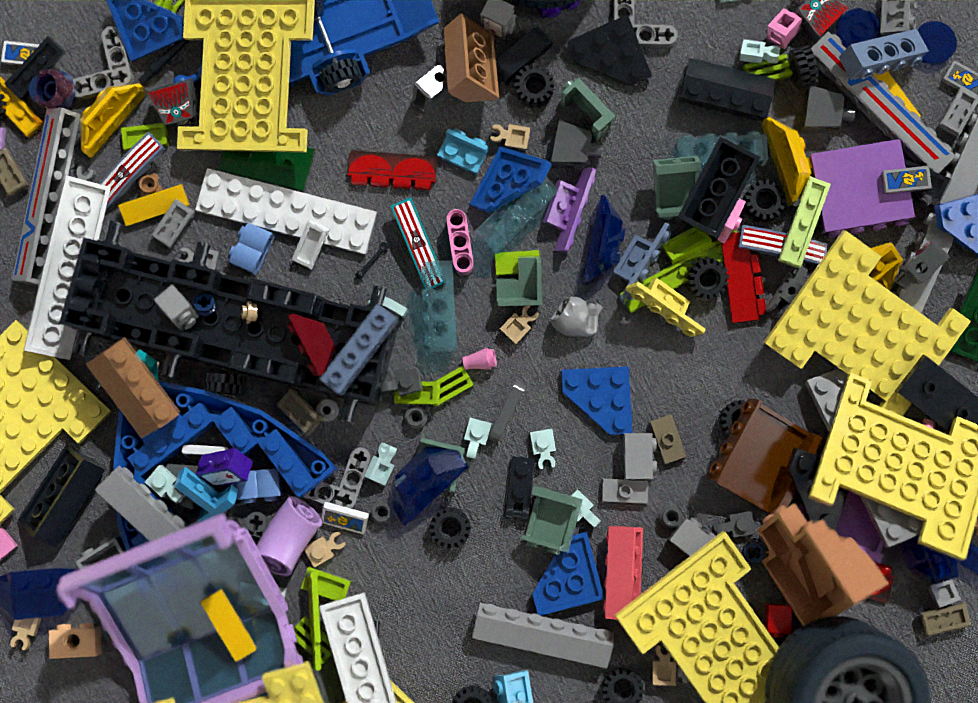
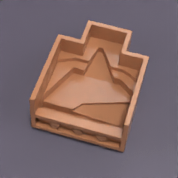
M795 504L788 508L785 505L773 511V514L762 520L764 524L757 529L769 548V551L766 552L768 557L762 560V563L789 605L793 607L792 610L803 626L819 618L836 616L888 584L873 560L851 537L844 538L838 536L834 530H829L823 519L815 524L812 520L807 522Z

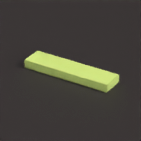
M811 176L808 177L778 261L798 269L801 268L831 184Z

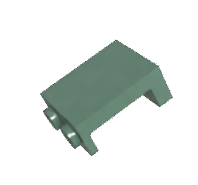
M579 77L574 82L570 80L562 88L561 105L565 107L570 101L574 100L595 122L591 132L593 133L592 139L597 142L612 128L615 115Z
M698 156L653 160L655 212L658 218L670 220L679 215L699 177V171H701V161Z
M534 486L532 495L536 496L526 535L521 534L520 539L526 540V545L539 549L540 545L546 546V551L560 555V551L569 552L583 499Z

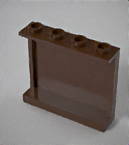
M748 398L741 407L739 418L731 426V433L722 444L717 460L710 466L707 479L771 515L774 510L783 505L788 508L795 494V485L786 470L793 447L815 455L823 438L817 434L809 433L761 404V400Z

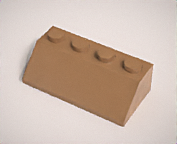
M461 13L444 27L448 92L463 102L497 100L499 98L494 36L491 32Z
M125 337L86 363L141 438L161 428L179 415V409Z

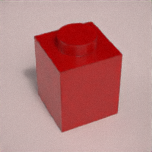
M765 603L764 627L771 637L784 638V634H791L792 606Z

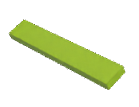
M718 240L712 242L710 246L672 264L640 283L648 288L651 279L658 278L673 290L686 283L685 281H688L685 278V274H689L687 268L688 266L691 268L693 266L691 263L693 261L697 262V258L701 257L704 259V257H709L723 263L721 242ZM633 299L632 301L629 300L625 306L631 314L646 304Z

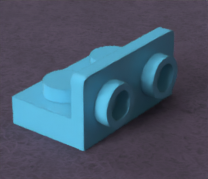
M447 129L446 138L437 157L478 175L488 153V146L485 145L486 142L474 137V139L466 137V134L459 129Z
M523 670L506 675H494L493 688L497 695L498 703H533L528 671Z

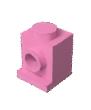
M783 8L768 25L767 40L785 50L788 43L801 30L802 18L796 13Z

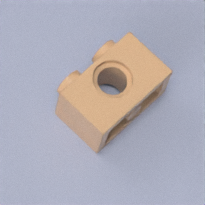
M81 623L79 628H71V624H59L57 629L49 631V659L93 657L102 654L101 626L94 627V623ZM73 634L79 637L80 642L78 646L72 643Z

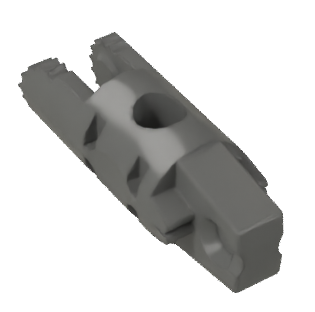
M801 266L799 269L795 267L792 273L788 272L765 310L770 313L779 302L782 303L776 314V318L779 320L803 287V279L808 270Z

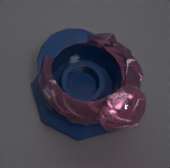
M58 69L40 70L38 75L31 80L28 88L33 101L46 109L61 107L66 109L71 107L76 93L71 75Z

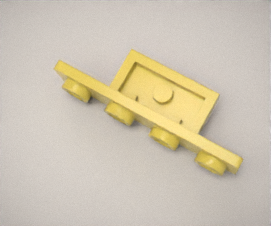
M658 278L651 279L648 288L639 282L627 285L625 290L631 294L632 298L646 304L652 312L659 313L668 323L679 327L685 335L694 337L705 333V328L685 315L690 301Z

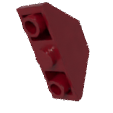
M291 314L289 315L291 323L287 325L293 337L298 335L301 340L298 346L303 356H309L311 363L308 366L313 376L318 375L321 379L330 366L336 349L324 323Z

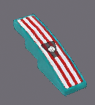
M409 197L390 205L425 290L427 291L446 283L412 198Z

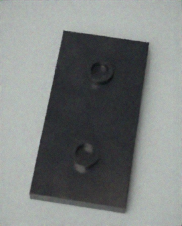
M926 355L920 357L895 390L948 433L950 432L953 419L957 416L978 425V397Z

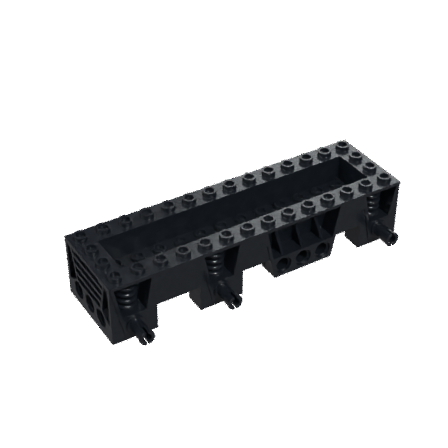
M109 220L104 240L100 241L83 237L59 324L74 329L78 333L72 353L86 356L91 338L94 336L115 342L125 337L130 345L165 354L166 358L160 375L167 377H176L179 360L183 358L344 399L339 419L352 423L357 403L379 406L382 383L386 379L400 325L399 319L398 323L343 395L320 380L318 375L313 376L308 366L311 360L308 355L303 356L299 346L293 343V335L287 324L291 323L289 319L291 314L324 323L336 348L330 363L331 366L338 356L337 347L340 344L347 345L377 304L383 306L387 292L386 288H379V286L373 285L369 305L361 306L350 303L349 306L328 301L318 294L254 278L251 281L223 275L215 269L207 268L206 261L211 246L205 243H196L192 261L182 262L172 259L170 262L137 254L128 248L121 247L118 241L124 224L119 222L114 223V221ZM173 285L194 309L193 302L195 297L206 293L214 299V312L217 314V320L209 324L206 322V317L198 315L196 323L191 328L180 331L154 299ZM128 290L130 293L129 299L121 302L119 300L120 292ZM247 301L257 304L256 322L261 325V330L258 334H251L249 331L250 325L254 322L246 324L245 319H241L242 305H246ZM203 302L201 307L206 308L207 302Z

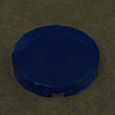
M856 8L849 10L841 17L837 24L836 34L842 41V45L847 49L851 44L880 38L881 24L873 12Z
M930 21L917 29L929 50L922 57L923 60L921 62L939 65L945 63L953 56L957 48V38L949 25L941 21Z

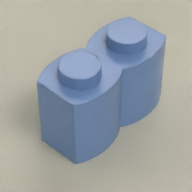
M248 222L245 227H241L238 233L239 242L236 247L233 246L229 251V263L256 276L275 236L273 233Z
M278 469L250 471L246 482L234 484V487L238 489L236 500L242 499V503H254L255 498L264 497V502L277 501L278 496L283 495L282 475Z

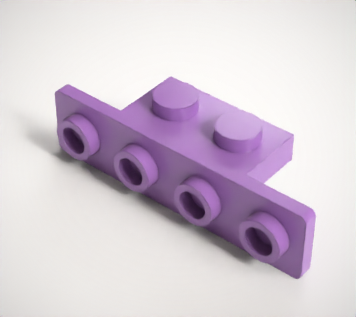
M594 168L582 169L576 187L562 180L557 181L543 222L561 230L554 249L557 252H568L573 245V236L576 228L580 225L582 210L588 202L587 196L590 187L595 182L594 175L596 169Z

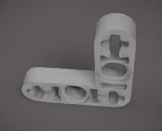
M614 0V20L619 18L618 12L620 10H627L630 13L629 18L634 31H637L636 36L641 47L668 48L674 45L678 34L673 26L634 24V0H626V3H622V0ZM648 31L651 34V39L649 41L641 40L639 37L640 32ZM655 31H658L657 36H664L665 32H669V36H673L670 37L669 41H666L665 37H658L657 41H654Z
M109 26L102 32V41L109 70L73 79L76 90L79 89L78 85L80 84L86 87L82 89V93L76 91L74 96L76 99L85 100L97 97L107 87L133 84L134 77L130 60L117 27ZM112 33L116 35L115 43L118 47H114L113 42L108 39L111 38ZM118 52L122 53V61L114 63L112 61L113 55ZM121 74L126 76L123 83L117 80L121 78ZM110 76L114 79V81H113L114 85H112V81H111V79H110ZM101 78L106 79V86L98 89L96 82Z
M356 448L352 451L340 487L322 482L315 488L314 497L310 496L313 491H310L304 497L325 504V502L331 503L335 497V490H338V496L345 497L348 494L349 499L352 500V503L347 504L346 507L354 508L365 479L364 475L371 462L370 452L365 448ZM361 451L367 457L366 462L362 461L359 468H364L363 472L357 469H350L351 464L357 465L358 460L355 458V455L360 454ZM353 472L357 473L360 478L359 483L355 486H351L347 481L348 475ZM322 487H328L331 490V496L327 500L319 497V490ZM335 500L336 505H343L342 501Z

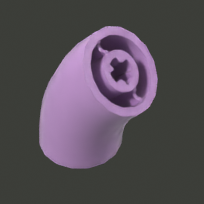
M288 497L256 545L270 573L275 575L289 576L292 573L303 550L322 525L319 514L308 503L298 497Z

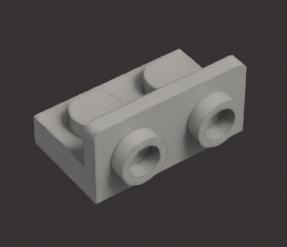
M882 0V36L893 35L916 28L913 9L917 7V0Z

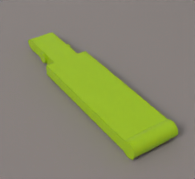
M310 570L306 573L308 579L313 668L319 671L321 670L318 573Z

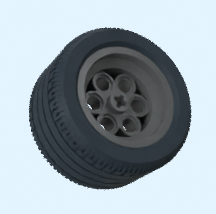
M823 617L804 624L800 629L798 628L780 645L777 653L774 654L775 657L772 658L773 661L770 663L771 666H769L768 675L766 676V703H931L926 674L914 654L896 639L866 622L851 617ZM848 671V675L843 678L844 674ZM830 686V690L825 693L827 687Z

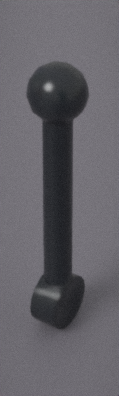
M382 242L380 244V249L361 271L356 272V278L362 279L364 277V273L381 253L389 249L388 243Z

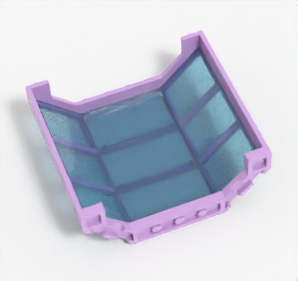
M222 514L63 576L57 589L59 599L65 602L68 609L74 607L77 597L90 602L92 611L97 613L101 620L102 628L108 631L112 638L113 646L119 649L124 664L127 667L129 666L134 674L140 703H155L174 698L175 703H239L267 692L262 679L264 673L303 663L302 657L298 655L294 645L297 639L293 625L288 623L286 612L289 610L287 603L246 528L239 529V525L232 520L226 521V517ZM220 589L223 590L257 647L256 651L238 661L234 660L200 603L201 600Z

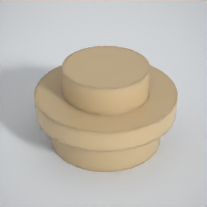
M247 301L246 305H242L241 319H245L246 324L256 322L257 304H253L251 301Z

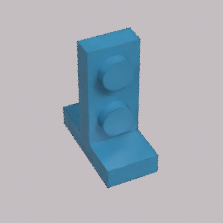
M186 467L179 471L174 485L181 493H184L201 507L197 520L198 523L221 515L231 508L235 503L238 489L233 485L219 493Z

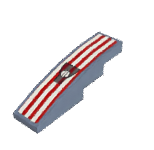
M149 131L116 163L99 183L111 187L105 212L137 184L136 180L151 167L150 163L165 150Z
M742 225L738 248L779 257L788 233ZM811 239L803 263L818 265L826 255L828 244Z

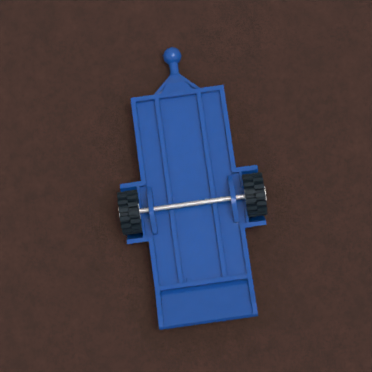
M325 0L322 15L318 17L317 22L313 23V41H291L289 85L294 87V83L311 78L316 93L329 96L363 83L370 73L364 58L365 56L405 42L440 23L431 0ZM202 63L198 73L188 77L178 75L174 78L173 83L189 78L193 79L194 84L200 82L202 79Z

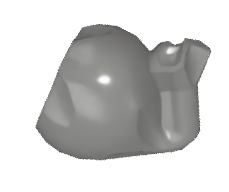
M566 297L551 317L552 326L558 332L567 336H593L597 333L598 316L603 307L598 303H589L587 305L585 300L579 297Z

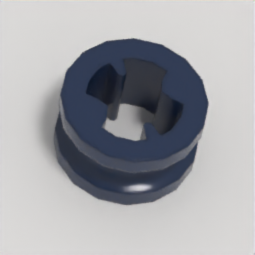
M203 293L195 297L193 302L194 309L199 316L206 317L215 311L214 299L211 295ZM203 302H207L206 308L201 307Z
M748 543L742 550L743 558L750 563H759L764 558V549L757 543ZM749 548H757L759 552H756L759 554L757 558L748 557V554H750L748 552Z

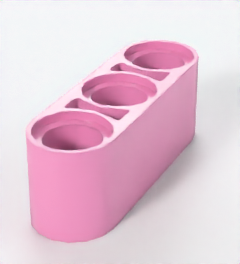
M454 209L447 215L453 265L459 275L466 276L474 268L467 218L462 210ZM455 216L463 219V222L458 226L451 223L452 218ZM457 238H464L466 240V244L463 247H456L454 242ZM462 259L470 262L469 267L466 269H460L457 264Z

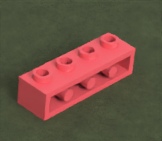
M609 526V531L606 534L608 553L605 558L607 566V577L604 581L606 600L603 605L605 619L617 620L614 615L641 595L643 527Z

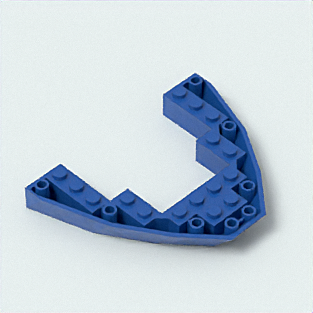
M158 381L180 412L174 419L143 438L139 436L119 409L114 470L118 466L127 468L133 474V479L139 484L142 483L148 487L151 492L150 495L156 500L159 499L164 502L171 514L174 511L164 497H160L145 481L159 465H164L180 453L183 445H190L215 425L231 446L246 457L261 447L298 497H304L339 470L322 451L264 411L210 391ZM117 511V523L126 552L150 543L141 532ZM162 553L138 564L148 567L169 558ZM175 564L151 573L167 602L193 583ZM143 577L136 579L138 591L152 610L160 608Z

